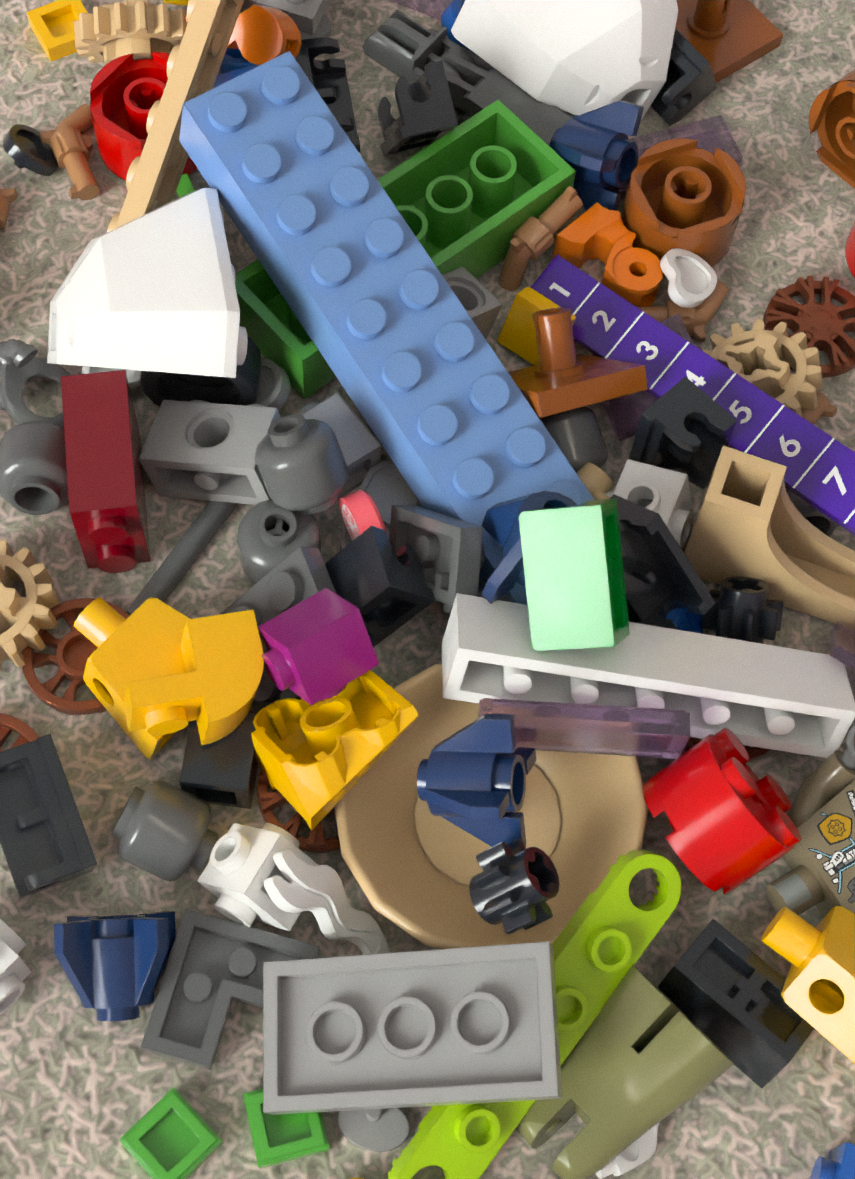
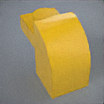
M254 609L187 619L180 644L186 672L127 682L124 711L128 731L147 729V733L151 735H164L182 730L189 724L188 721L196 720L201 745L216 742L232 733L249 713L263 673V648Z

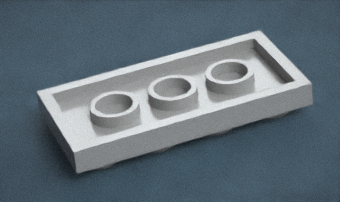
M549 941L264 962V1113L277 1115L563 1099L554 949Z

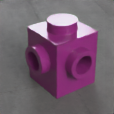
M324 588L258 627L268 651L262 655L264 658V668L268 676L278 689L283 691L289 688L310 705L319 700L338 695L346 688L347 683L379 665L359 608L328 588Z

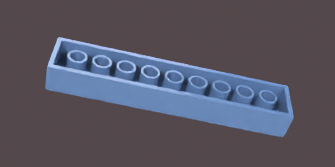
M290 51L183 103L180 143L210 188L217 189L220 203L423 508L481 526L487 510L494 505L542 491L560 493L571 498L577 505L594 500ZM483 528L484 562L480 569L479 580L487 582L504 558L503 546ZM516 582L514 588L508 591L507 602L528 605L526 587Z

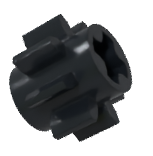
M741 576L728 577L721 581L720 591L709 590L715 604L704 616L702 615L701 629L716 630V636L761 644L764 643V639L773 641L776 639V631L781 630L784 602L781 600H768L770 586L762 580Z
M519 838L508 845L502 841L477 854L476 859L483 871L471 878L469 892L473 906L481 918L492 925L503 923L505 932L511 934L521 928L527 930L553 917L546 901L558 894L560 882L552 860L543 850L537 847L526 849L523 840Z

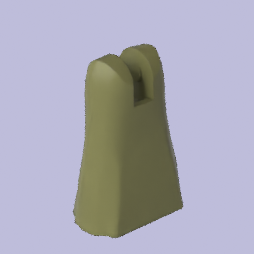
M632 965L604 1004L598 1016L561 1065L563 1099L536 1100L518 1124L517 1129L532 1149L543 1145L576 1113L587 1125L561 1151L553 1162L551 1169L561 1179H588L610 1164L621 1152L653 1126L698 1095L731 1068L734 1063L637 967Z

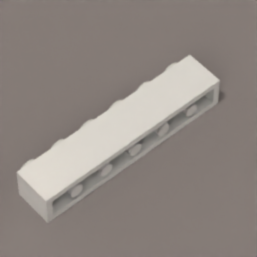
M459 593L456 594L442 640L443 698L701 739L710 734L715 735L723 728H728L746 746L828 758L835 750L839 749L855 718V700L843 658L840 656L628 622L630 635L615 647L537 651L532 647L528 605L496 600L490 604L483 597Z

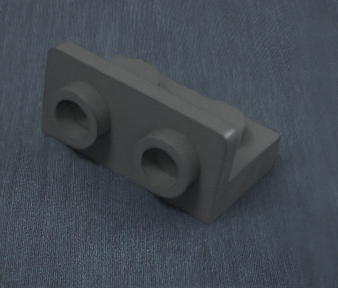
M392 505L389 535L392 553L400 563L397 558V550L405 543L410 544L420 561L427 587L432 589L436 599L434 602L444 603V611L451 614L457 593L483 597L482 592L486 582L479 580L480 569L484 562L483 527L416 505ZM508 592L497 600L508 601Z

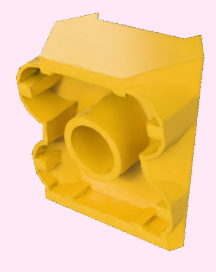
M369 670L347 683L346 688L338 695L319 700L313 705H310L302 698L299 700L296 698H286L273 702L256 714L253 721L256 730L251 735L256 760L273 790L276 788L305 819L312 831L379 758L390 749L419 715L408 700L373 671Z

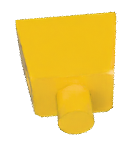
M98 597L81 612L73 625L98 647L87 659L83 679L88 688L141 753L151 760L177 732L164 735H151L147 733V729L129 732L124 711L127 682L186 672L180 644L185 622L190 618L158 598L150 597L125 619L106 601Z
M784 906L772 919L761 937L763 943L792 963L781 995L788 1006L855 1064V914L843 906H835L816 927H813L788 907Z

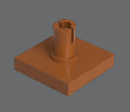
M677 0L678 15L675 28L710 63L715 83L778 48L781 44L783 34L749 0Z
M551 308L532 313L540 364L508 372L540 418L648 390L645 365L583 354L576 355L570 308Z

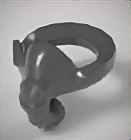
M16 339L0 342V410L6 409L17 424L45 421L64 429L63 413L55 417H42L34 414L23 402L21 391L26 382L33 378L47 377L61 385V376H69L71 374L58 364L47 363V358L35 357L38 350L33 345Z

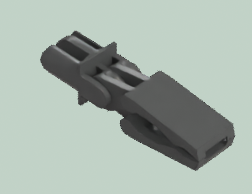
M395 10L390 18L384 21L377 28V31L365 40L362 46L364 54L398 77L404 76L408 84H414L421 77L426 64L442 60L454 109L463 114L458 120V126L499 99L549 146L554 132L571 119L570 116L557 106L537 101L494 67L486 71L476 66V62L470 53L446 38L447 28L445 26L434 34L404 13Z

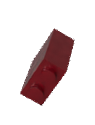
M126 370L61 376L69 513L87 567H98L101 571L108 573L129 571L136 566V563L151 561L143 466L138 459L141 454L140 430Z

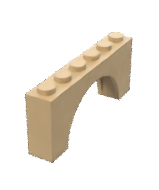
M723 446L684 549V554L698 576L720 585L721 581L728 577L741 576L762 580L770 586L768 600H781L784 602L783 606L855 630V551L821 532L796 509L785 488L784 477L787 466Z

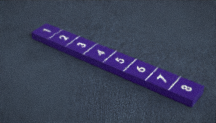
M558 254L554 257L530 288L560 307L571 309V313L576 316L572 326L576 343L596 357L645 365L648 390L645 391L657 399L662 397L686 376L737 420L727 447L787 466L784 477L785 488L855 535L854 451Z

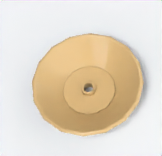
M442 663L434 664L393 688L414 706L419 716L394 742L390 749L379 758L334 806L342 858L373 908L425 946L436 949H452L548 941L553 944L590 892L594 893L610 872L611 864L615 865L618 861L617 858L621 854L626 855L631 850L639 851L642 849L649 808L642 791L643 781L636 751L618 725L443 698ZM485 714H514L517 747H532L536 749L537 760L529 774L526 775L525 797L522 808L519 811L524 814L526 849L537 847L543 850L552 860L560 882L558 894L546 901L553 917L527 930L521 928L511 934L505 932L503 923L492 925L481 918L474 908L470 897L469 885L471 878L483 871L478 864L476 856L491 848V846L441 816H434L430 812L427 801H422L417 791L419 764L423 759H429L434 746Z

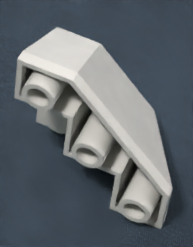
M465 0L451 32L458 41L537 101L557 106L559 109L577 116L617 101H626L643 106V118L666 81L678 6L677 0Z
M202 188L190 192L89 242L50 301L47 363L236 378L237 365H243L246 358L248 339L246 328L239 326L240 308L235 287V268L230 261L224 229V210L219 203L217 189Z

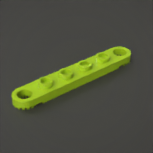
M631 850L626 855L621 854L617 858L616 864H611L610 872L594 893L590 892L552 944L554 949L560 1065L563 1064L593 1023L630 967L635 965L677 907L681 896V879L675 866L663 856L647 850ZM652 868V871L657 874V877H655L656 881L659 882V885H656L658 893L653 894L652 897L654 899L652 901L648 900L646 902L647 905L641 904L636 906L629 897L630 882L639 871ZM536 1100L432 1106L418 1125L419 1130L410 1143L400 1152L401 1155L398 1159L394 1158L392 1162L393 1167L391 1171L388 1170V1179H412L420 1169L426 1166L443 1168L442 1172L445 1177H442V1179H479Z

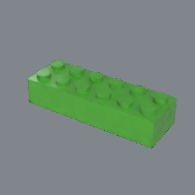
M498 99L377 180L442 275L464 267L477 279L506 258V254L511 246L512 234L529 217L538 218L569 186L573 188L576 171ZM257 259L235 274V287L240 308L239 326L246 328L247 335L258 346L260 353L266 359L273 361L286 371L290 385L302 398L306 399L336 378V375L260 261Z

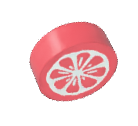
M360 489L339 498L340 513L352 541L370 526L383 529L387 535L378 508L366 491Z

